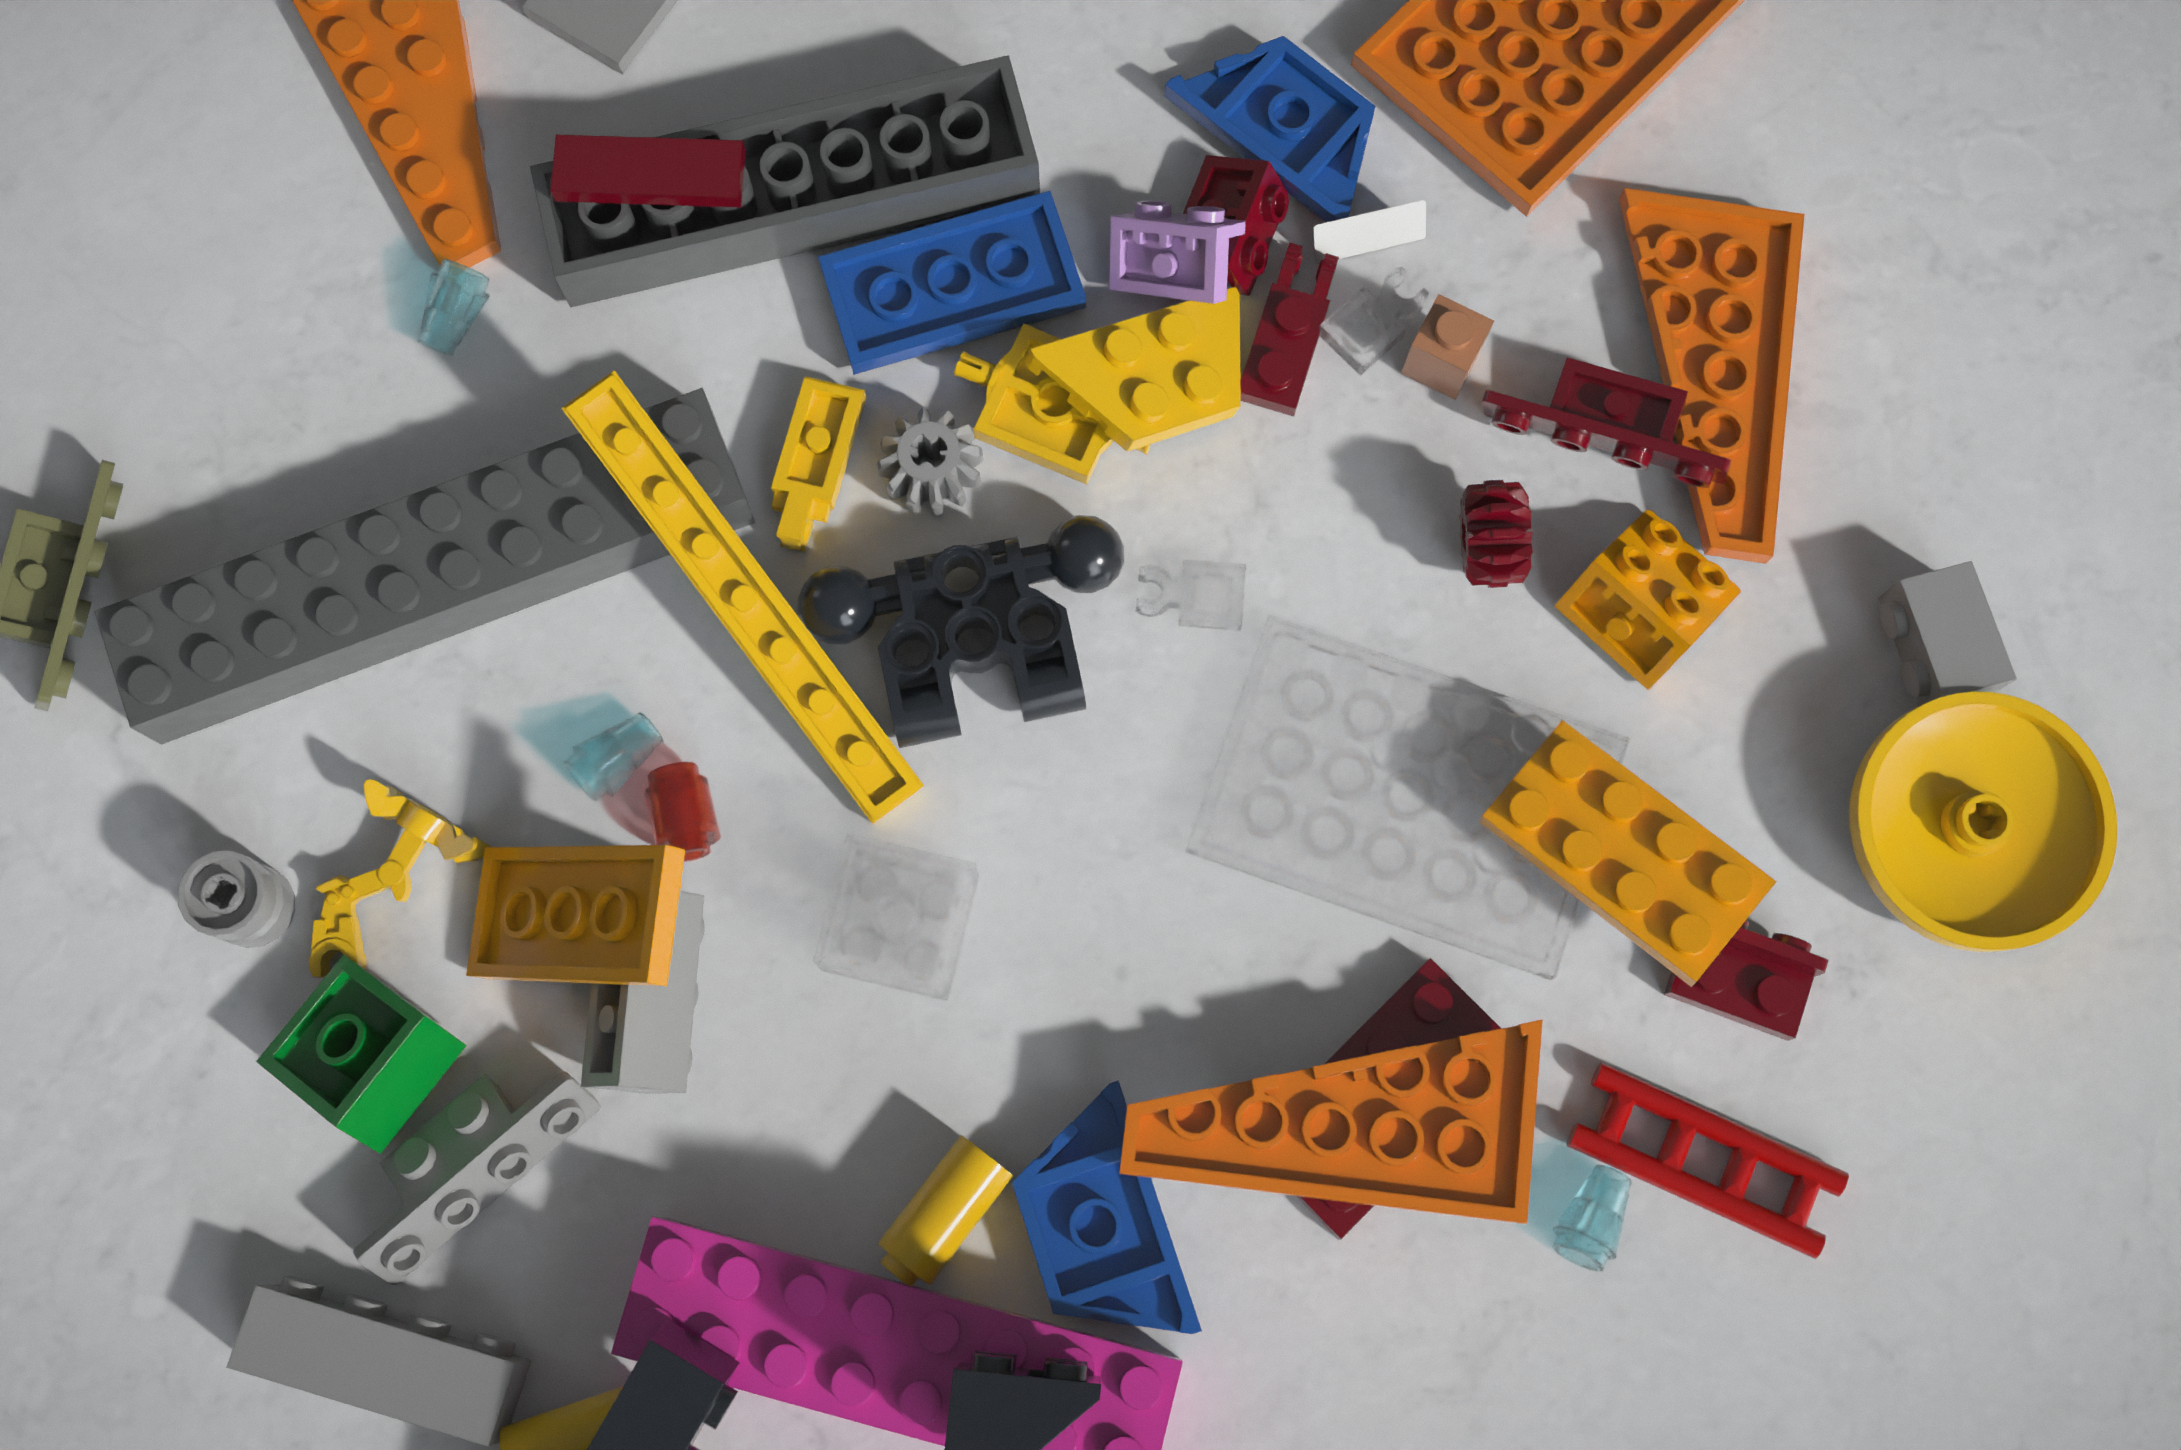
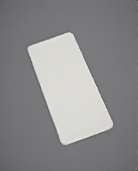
M1425 200L1315 225L1313 228L1315 263L1320 264L1326 253L1342 259L1424 239L1426 237Z

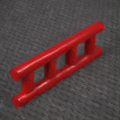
M1603 1062L1599 1063L1593 1074L1591 1086L1608 1093V1100L1596 1130L1576 1122L1569 1134L1567 1147L1814 1259L1820 1255L1825 1245L1826 1235L1806 1226L1819 1189L1839 1197L1846 1188L1849 1173ZM1634 1105L1671 1121L1657 1158L1620 1142ZM1695 1133L1732 1149L1718 1186L1681 1170ZM1757 1161L1794 1177L1780 1214L1744 1198Z

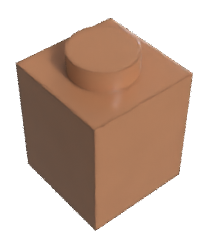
M1438 294L1410 347L1401 374L1456 400L1484 346L1494 320Z

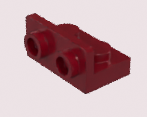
M1206 155L1182 214H1187L1189 207H1219L1225 209V219L1245 221V234L1229 238L1227 281L1232 287L1236 286L1240 295L1250 296L1257 277L1266 268L1268 249L1277 226L1286 217L1289 194L1270 161Z
M1746 920L1692 987L1671 972L1665 989V996L1789 1041L1796 1038L1813 979L1825 973L1829 960L1810 953L1812 945L1800 938L1781 933H1774L1772 938L1750 931L1748 930L1749 922Z

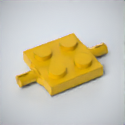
M1023 323L1012 349L999 360L997 365L963 351L960 355V361L958 360L954 375L987 388L986 404L973 429L975 439L1087 485L1100 455L1112 444L1113 440L1104 433L1102 426L1096 420L1085 417L1067 402L1070 395L1067 390L1044 371L1036 376L1028 369L1025 363V358L1031 348L1061 339ZM1152 444L1137 448L1136 450L1147 455Z

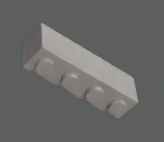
M284 1275L281 1285L255 1286L226 1368L487 1447L498 1444L500 1429L511 1424L532 1361L513 1355L516 1343L485 1333H476L473 1342L449 1335L451 1323L421 1314L412 1313L409 1323L385 1316L387 1304L363 1296L348 1294L345 1304L323 1298L321 1295L324 1285L299 1277Z

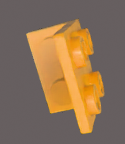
M1646 510L1588 566L1554 607L1649 690L1740 594L1741 590L1729 579L1726 572L1719 565L1708 561L1683 539L1675 526L1659 518L1653 511Z

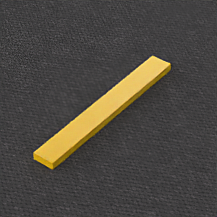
M613 370L564 405L561 409L871 823L874 824L924 786L617 373Z

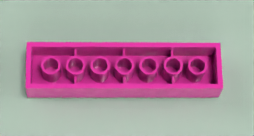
M662 1217L651 1218L611 1350L612 1355L638 1361L650 1339L667 1320H670L740 1362L727 1384L732 1388L945 1446L953 1369L960 1362L970 1363L971 1353H974L975 1350L1017 1354L1016 1368L1043 1370L1046 1357L1086 1361L1088 1365L1087 1375L1100 1376V1400L1042 1450H1161L1183 1364L1179 1357L922 1287L909 1286L900 1281Z

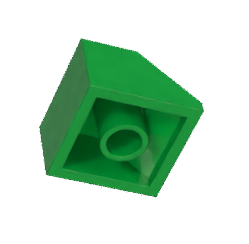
M343 955L256 1062L333 1126L381 1154L467 1045L353 960Z

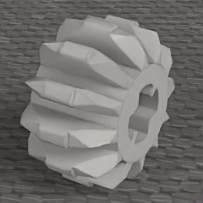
M922 407L918 411L919 423L915 425L898 416L895 426L899 436L882 437L880 442L881 449L887 456L877 462L879 475L890 479L886 489L892 499L907 495V509L913 514L921 508L924 501H930L933 514L939 516L943 513V499L948 497L954 504L963 506L966 502L963 487L973 488L979 486L981 482L980 472L974 467L983 462V451L981 447L971 444L975 436L974 430L969 424L954 428V414L949 410L945 411L937 422H932L928 409ZM926 456L933 462L941 459V465L934 468L929 462L920 464V460Z

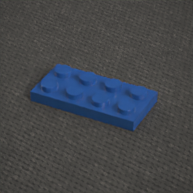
M1051 191L818 256L853 375L1022 327L1023 323L1028 325L1086 308V295Z

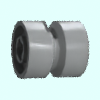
M224 850L210 852L198 858L184 872L178 887V907L184 920L198 932L234 945L253 948L262 947L273 942L290 926L295 912V894L289 881L277 870L258 863L246 855Z

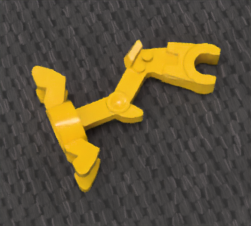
M372 779L366 780L363 786L365 800L371 815L384 817L385 820H396L395 822L405 830L388 859L380 868L351 879L339 874L316 887V890L326 894L320 920L313 921L311 955L309 958V970L313 978L326 977L331 971V959L337 952H341L363 969H366V955L364 953L356 905L360 900L390 888L396 901L406 902L411 893L412 885L409 871L427 842L439 847L444 860L453 859L455 863L472 862L484 858L485 847L491 846L477 837H469L464 834L461 828L413 799L402 796V792L390 785L385 786Z

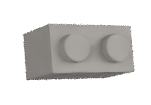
M1972 561L1901 579L1878 598L1881 604L1879 607L1881 627L1889 639H1894L1902 661L1900 674L1903 686L1908 695L1916 699L1918 706L1956 693H1995L2017 679Z

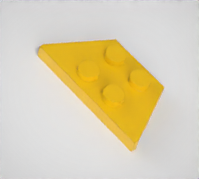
M1235 286L1227 289L1226 301L1215 304L1186 301L1034 347L1029 350L1025 363L1028 369L1036 376L1044 371L1070 393L1067 402L1085 417L1096 420L1102 426L1104 433L1128 452L1231 418L1240 408V294Z

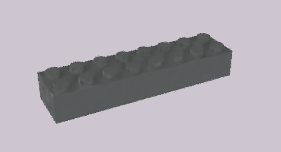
M1009 55L653 137L742 140L745 147V165L741 208L555 202L550 192L553 161L530 166L554 278L570 308L962 216L1040 194L1039 162Z

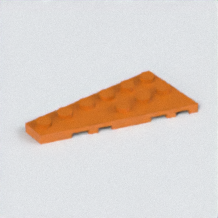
M292 0L447 279L501 252L492 189L487 177L483 152L485 150L483 133L477 115V95L466 26L461 14L459 0Z
M1624 188L1619 197V202L1664 385L1688 391L1687 400L1675 432L1677 443L1731 460L1725 484L1711 481L1709 488L1688 485L1704 555L1766 564L1774 556L1805 214Z
M1543 1019L1434 1043L1415 1045L1313 1066L1312 1068L1254 1078L1249 1081L1210 1089L1206 1088L1128 1104L1119 1174L1527 1224Z

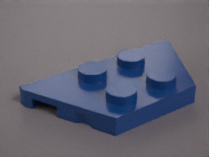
M1285 36L1257 45L1256 49L1248 54H1234L1215 61L1214 69L1187 80H1183L1182 75L1171 78L1165 84L1164 97L1244 159L1270 161L1285 186L1287 193L1323 221L1330 222L1349 217L1376 106Z
M1118 1080L1109 1083L1083 1112L1011 1183L1053 1314L1195 1334L1201 1332L1202 1329L1152 1179L1119 1174L1127 1104Z

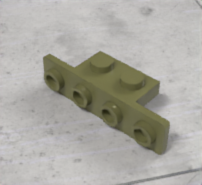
M102 460L84 525L19 508L16 509L0 566V637L50 649L34 707L36 709L48 711L52 696L66 699L76 662L62 659L69 635L79 638L83 637L92 602L79 599L85 575L94 578L99 577L108 542L97 540L95 536L101 517L114 520L124 485L123 483L111 481L115 463Z

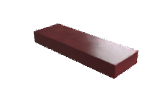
M556 134L550 192L555 202L741 208L745 147L742 140Z

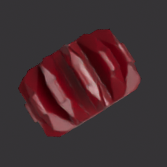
M1503 480L1483 481V484L1468 485L1460 500L1461 514L1459 515L1461 556L1466 578L1472 586L1488 585V588L1508 587V584L1523 583L1532 568L1531 554L1533 553V530L1531 528V510L1529 509L1528 494L1519 482L1504 483Z

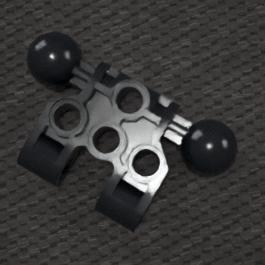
M1076 515L1060 523L1051 532L1048 542L1045 544L1020 548L1019 540L1016 536L972 546L953 545L942 552L894 561L895 574L868 580L861 572L849 567L827 566L808 578L798 596V615L800 620L815 639L828 644L850 643L862 637L871 628L876 616L903 611V614L896 619L878 646L899 748L961 736L962 733L952 690L953 676L960 671L983 673L992 669L998 663L1008 665L1013 672L1024 722L1085 710L1084 689L1067 610L1061 604L1039 590L1029 587V585L1056 580L1063 588L1076 593H1094L1104 589L1120 574L1124 564V545L1118 532L1108 522L1096 516ZM958 567H967L978 574L979 580L971 590L955 592L944 584L946 576ZM1032 614H1040L1047 617L1053 623L1054 629L1047 638L1033 641L1025 638L1020 633V623ZM970 627L985 629L992 637L990 645L980 653L970 654L963 651L957 645V640L965 629ZM908 640H920L930 648V652L922 664L907 667L895 659L898 647Z

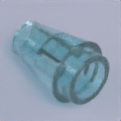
M443 259L438 272L431 271L420 329L421 333L417 342L437 352L453 356L456 347L459 346L490 298V295L485 292L490 279L467 266Z
M639 712L631 719L628 718L573 746L574 754L564 761V765L580 788L593 801L597 802L606 794L613 797L654 752V749L663 743V738L653 723L643 713Z
M1595 1165L1591 1175L1588 1176L1553 1227V1232L1557 1235L1553 1244L1554 1251L1580 1267L1593 1271H1603L1607 1260H1613L1617 1257L1629 1197L1628 1192L1632 1185V1180L1614 1168L1605 1165Z

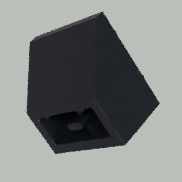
M975 1350L974 1353H971L970 1363L960 1362L953 1369L945 1450H1042L1100 1400V1376L1087 1375L1088 1365L1086 1361L1046 1357L1043 1370L1016 1368L1017 1354Z

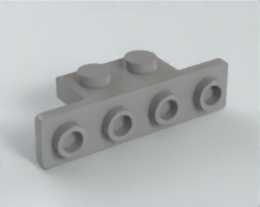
M563 1071L515 1111L499 1085L486 1074H483L380 1162L405 1206L353 1250L358 1263L391 1285L400 1283L463 1227L470 1224L478 1214L514 1183L522 1179L564 1140L577 1132L586 1121L600 1110L601 1105L587 1089L581 1087V1084L569 1073Z

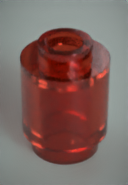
M693 762L671 763L654 769L647 775L649 787L644 791L655 844L685 849L684 862L698 860L711 853L710 846L720 840L721 834L707 777L700 775L698 765Z

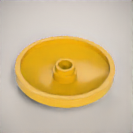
M1994 692L1956 693L1927 702L1900 716L1875 739L1867 750L1857 770L1850 795L1849 826L1852 846L1860 869L1872 891L1882 904L1910 929L1932 941L1952 948L1973 952H1998L2035 945L2058 935L2078 921L2100 895L2114 862L2118 833L2117 813L2108 779L2099 761L2083 739L2068 724L2039 705L2011 695Z

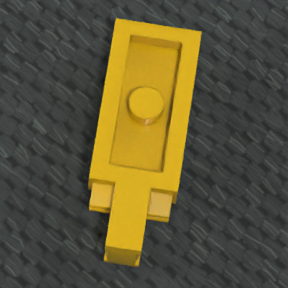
M806 376L803 379L771 485L774 495L771 506L772 510L782 512L776 536L780 538L781 547L805 552L814 520L827 523L830 511L834 510L865 406V390Z

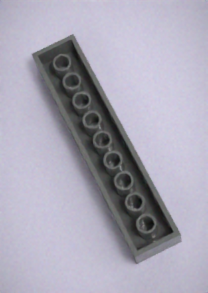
M703 387L645 408L644 411L732 529L735 531L756 523ZM577 433L95 610L94 613L130 728L162 745L671 554L582 435Z

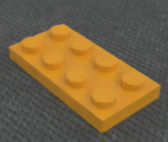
M1563 720L1486 810L1480 820V823L1690 987L1698 981L1777 882Z
M668 845L485 847L466 976L492 980L667 986L685 849Z

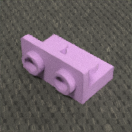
M1165 201L1135 202V211L1111 216L1109 290L1212 304L1226 301L1229 238L1245 234V221L1225 219V209L1219 207L1197 206L1189 207L1187 214L1171 213L1172 203Z

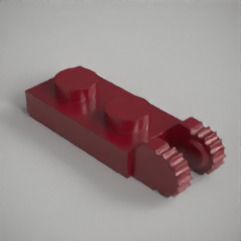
M1289 243L1277 284L1272 283L1240 381L1241 401L1294 417L1328 311L1330 300L1327 299L1339 257L1328 253L1325 254L1324 259L1320 261L1315 277L1317 281L1313 295L1291 289L1294 276L1298 274L1303 259V246Z

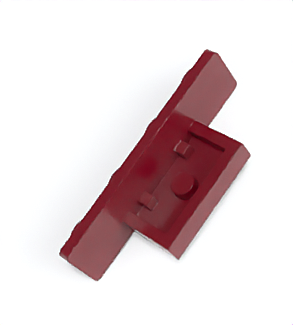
M1567 357L1550 407L1491 390H1486L1482 399L1484 414L1492 417L1491 424L1509 433L1526 435L1528 428L1552 435V443L1571 451L1587 452L1588 446L1612 452L1611 459L1629 468L1647 470L1649 463L1674 470L1672 475L1674 479L1695 487L1709 488L1711 481L1725 484L1729 473L1730 459L1672 442L1687 400L1688 391Z

